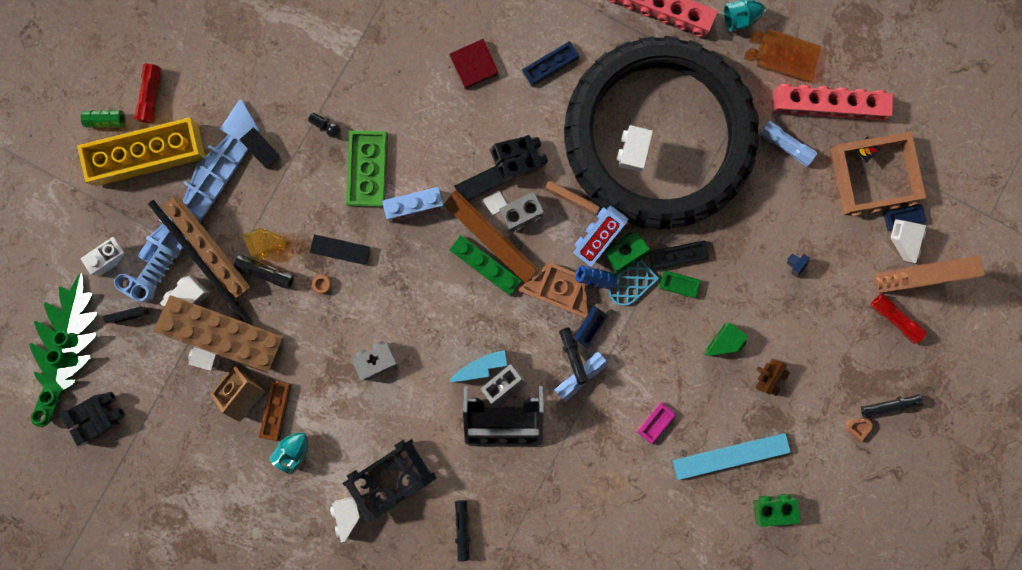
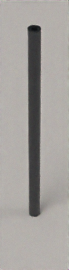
M155 200L148 203L149 207L244 323L250 324L252 322L250 317Z

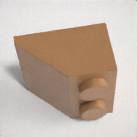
M234 364L210 393V396L223 414L241 422L265 391L257 381Z

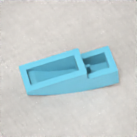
M505 350L491 353L469 363L451 377L450 382L489 377L490 368L507 366Z

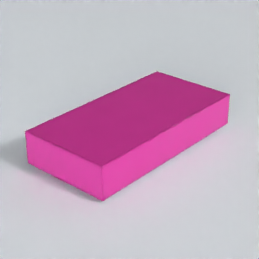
M660 402L636 432L650 444H653L676 414Z

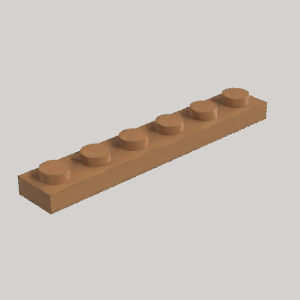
M178 194L172 196L162 208L234 299H236L249 289L250 286Z

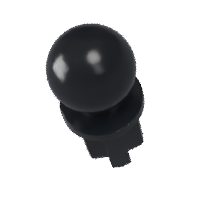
M316 113L310 114L308 122L318 127L321 132L326 130L327 135L331 138H336L341 134V128L337 123L329 124L330 119H325Z

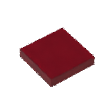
M484 39L449 53L464 89L499 74Z

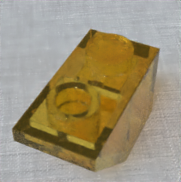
M258 228L242 235L250 255L258 259L268 257L272 251H282L287 248V245L291 244L288 238L263 228Z

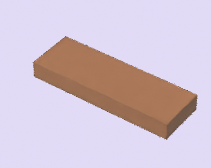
M548 181L545 187V191L594 216L600 208L598 205L551 181Z

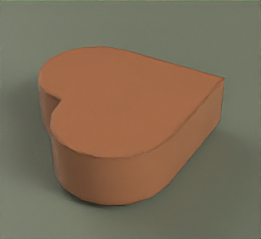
M865 418L859 420L849 419L845 427L859 442H863L872 431L873 424L871 420Z

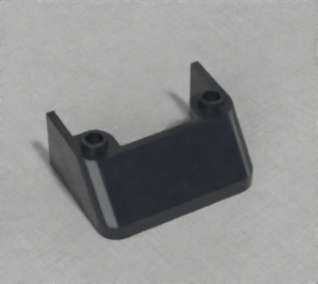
M464 386L463 424L464 440L467 445L538 446L542 443L544 415L543 386H539V398H528L523 402V408H486L481 399L476 397L468 398V386Z

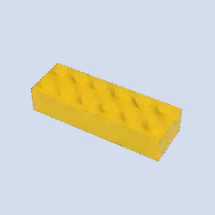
M190 117L77 145L85 183L95 187L200 161L205 158L198 123Z

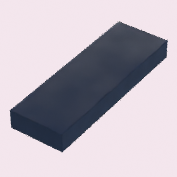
M568 41L523 68L522 73L532 87L579 59V55L571 42Z

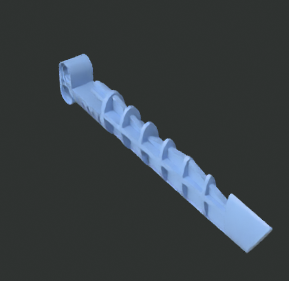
M242 100L238 101L220 128L221 131L228 135L215 148L210 145L208 146L212 151L196 164L190 184L186 181L183 183L188 186L183 202L200 223L249 151L239 139L253 127L260 133ZM161 224L150 236H147L146 239L148 241L138 254L139 258L148 262L139 277L120 274L114 280L115 288L136 301L150 302L154 298V291L157 288L156 284L162 281L160 278L166 275L164 272L170 269L168 266L174 263L172 261L174 257L177 258L183 250V247L164 224ZM128 278L129 286L124 288L123 282ZM142 289L146 290V295L144 298L140 297V291Z

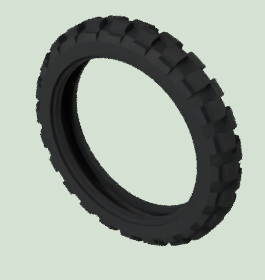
M649 36L618 45L612 51L603 54L585 71L573 90L568 103L564 125V142L567 159L575 179L596 205L602 209L603 207L607 209L612 205L629 218L627 222L631 223V225L642 228L671 229L689 226L707 219L726 206L739 193L754 167L756 153L759 149L760 135L758 134V113L754 108L751 92L748 86L745 87L740 79L741 75L733 66L730 67L722 56L715 51L711 52L703 48V45L691 40L688 42L680 40L679 37L664 36V38ZM665 68L688 74L711 91L723 110L728 129V144L724 160L713 179L694 193L673 199H655L636 194L623 187L608 173L597 154L593 137V123L598 104L615 83L625 76L640 70Z

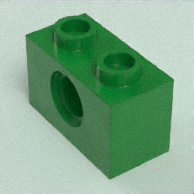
M636 231L633 234H626L619 243L610 244L604 254L615 273L619 275L647 257L650 249ZM629 249L631 253L629 255H623L621 253V250Z

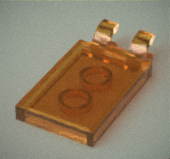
M770 29L766 31V34L755 30L754 34L750 35L749 42L760 43L758 50L750 48L749 51H746L745 60L758 61L756 67L806 83L812 82L821 50L820 45Z

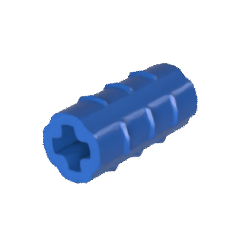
M580 265L575 274L577 282L602 289L612 290L617 282V276L614 273L600 270L599 268H592L591 266Z

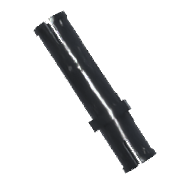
M569 327L563 328L559 331L564 344L563 350L567 353L577 384H586L589 379L577 349L578 344L573 339L571 329Z
M919 394L905 398L900 396L896 400L861 406V414L866 419L896 411L905 412L906 409L922 407V398Z
M467 500L455 501L457 561L464 562L470 560Z

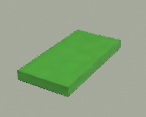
M349 130L346 206L383 207L382 200H385L387 131Z

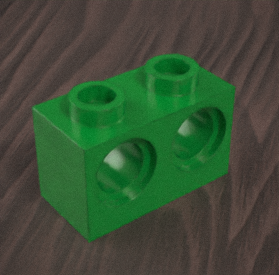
M779 494L778 498L760 496L759 500H753L755 521L760 527L800 523L798 500L790 496V494ZM789 504L788 512L783 513V506ZM769 506L770 512L767 515H763V509Z

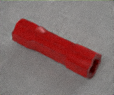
M144 63L142 68L141 89L134 119L143 123H153L154 102L161 74V68L155 64Z
M883 293L879 294L871 302L870 307L889 320L913 344H917L926 336L927 331L900 311Z

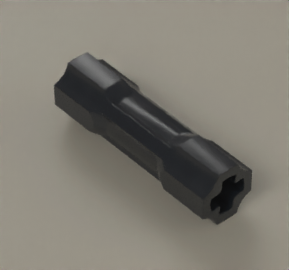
M241 254L237 256L234 267L238 271L261 278L288 290L294 280V274L265 265Z

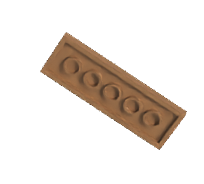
M172 295L169 296L154 329V332L265 373L269 372L283 338L277 334Z

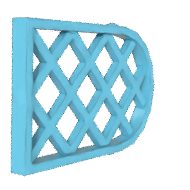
M642 260L640 262L644 267H639V262H637L636 267L626 269L627 276H620L622 273L617 275V285H615L617 295L611 294V291L608 289L609 297L617 305H630L659 279ZM629 269L636 270V277L629 276ZM639 270H646V277H639ZM648 271H649L654 277H648ZM620 278L627 279L626 286L619 285ZM629 279H636V286H629ZM638 279H645V286H638ZM648 279L654 280L650 285H648ZM619 288H626V295H619ZM629 288H636V295H629ZM638 288L644 289V290L638 295ZM619 297H626V303H619ZM629 297L634 298L631 302L628 303Z

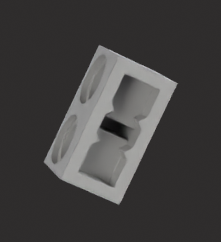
M534 192L499 208V212L509 232L512 230L517 232L525 227L524 224L530 221L533 224L541 220V216L544 214ZM528 205H533L536 208V212L529 214L525 208ZM516 213L519 216V220L511 222L508 219L509 215Z

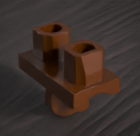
M771 359L770 363H766L764 369L758 367L756 371L761 374L757 379L759 382L755 389L768 395L777 396L781 387L776 383L779 378L785 380L790 374V371L786 368L787 364Z

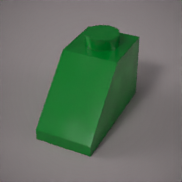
M730 322L724 323L703 354L711 356L741 351L747 343L745 340L748 335Z

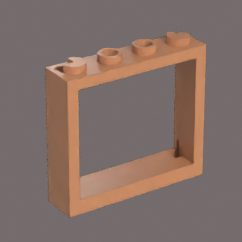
M912 131L837 144L830 149L844 215L851 213L852 216L864 214L863 211L870 210V213L882 211L884 207L892 210L900 208V204L906 203L907 206L920 204L919 201L926 198ZM902 144L912 195L855 205L845 154L856 152L854 149L877 146L880 148Z
M974 256L875 274L874 283L877 284L878 292L882 293L984 276L981 256Z

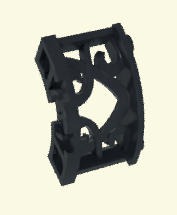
M403 439L395 444V450L359 473L357 470L351 472L346 476L348 480L342 483L343 486H346L362 512V519L365 524L378 518L403 499L408 498L437 479L434 472L430 473L412 444L414 442L412 439L407 442ZM403 451H406L412 461L409 467L405 466L408 460L407 457L405 460H401L399 457ZM394 455L395 462H383ZM414 466L416 467L419 474L412 469ZM376 467L372 477L368 474H365L372 468ZM382 469H395L403 472L398 479V490L400 493L396 494L393 490L385 487L377 489ZM406 474L409 475L406 479L410 481V484L407 486L402 483ZM359 479H364L366 483L360 487L362 489L369 488V492L361 495L354 483ZM386 492L388 497L386 500H382L381 495L377 496V493ZM369 496L371 510L363 498Z

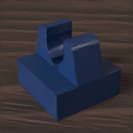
M791 254L787 259V264L792 267L791 274L798 278L809 264L810 257L803 254L799 258Z

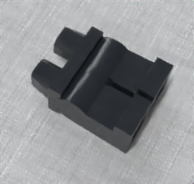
M530 135L495 143L490 148L495 165H498L496 168L502 183L534 173L548 163L544 153L537 155L536 149L541 147L539 137L531 138Z
M113 392L94 395L77 406L60 413L67 428H73L69 432L77 446L90 443L119 425V421L125 417L123 409L119 407L112 410L110 406L111 403L117 401Z

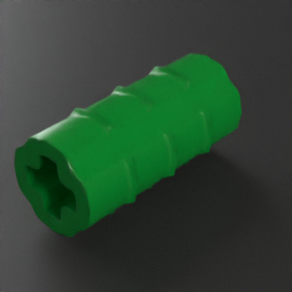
M122 110L82 111L81 123L85 128L124 127L126 123L125 113Z

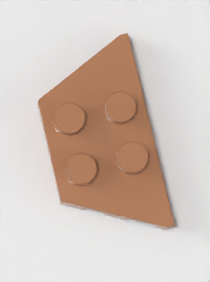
M551 262L519 288V292L580 317L586 318L588 315L586 284L577 282L575 272Z

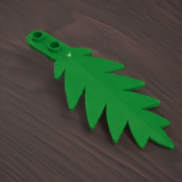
M79 274L75 279L70 291L63 287L58 288L63 311L44 302L46 314L55 331L38 321H34L36 330L48 349L47 352L33 343L29 344L35 361L45 374L34 372L36 379L43 386L35 409L31 414V421L37 427H45L51 422L62 391L71 388L76 383L75 380L68 379L78 373L92 358L90 355L75 357L97 337L96 333L79 335L98 316L96 312L82 314L93 297L92 293H84V276L82 274Z

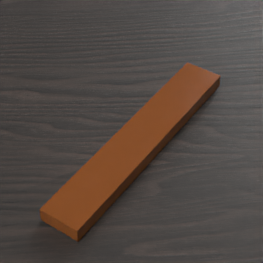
M457 190L450 195L444 206L526 283L537 272L538 268Z

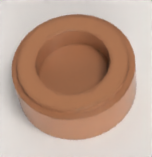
M318 275L312 281V288L316 293L326 294L332 288V281L325 275Z

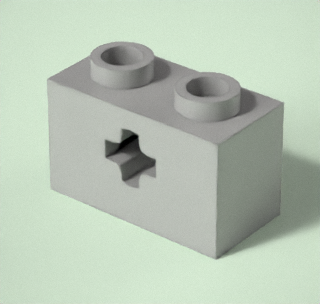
M381 341L372 345L373 349L368 352L364 349L355 353L356 357L351 360L360 380H365L398 364L389 343L384 344ZM372 355L374 357L378 356L377 364L370 362Z
M510 364L484 385L481 390L492 405L500 407L528 383L520 372Z

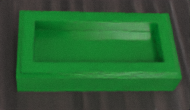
M664 270L658 289L696 299L701 280Z

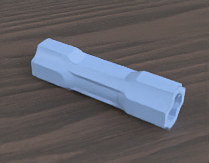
M769 121L759 134L770 143L776 144L792 155L795 160L806 167L817 155L816 151L788 135L772 121Z
M599 352L595 353L584 364L589 380L608 365V362ZM573 374L554 390L566 402L583 385L577 384Z

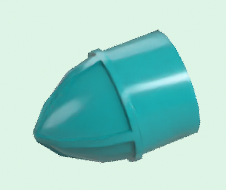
M738 0L725 4L724 18L729 32L749 29L764 15L766 7L761 2L755 0Z
M305 432L294 433L280 441L269 458L270 462L281 471L294 474L302 461L305 460L308 452V438ZM281 461H282L283 463H285L287 466H289L290 468H287V467H285L284 465H282Z

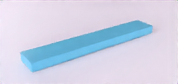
M781 433L675 459L672 462L676 478L680 480L791 452L786 433Z

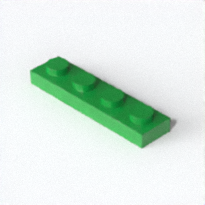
M461 235L449 249L450 252L509 296H511L521 282L515 275Z

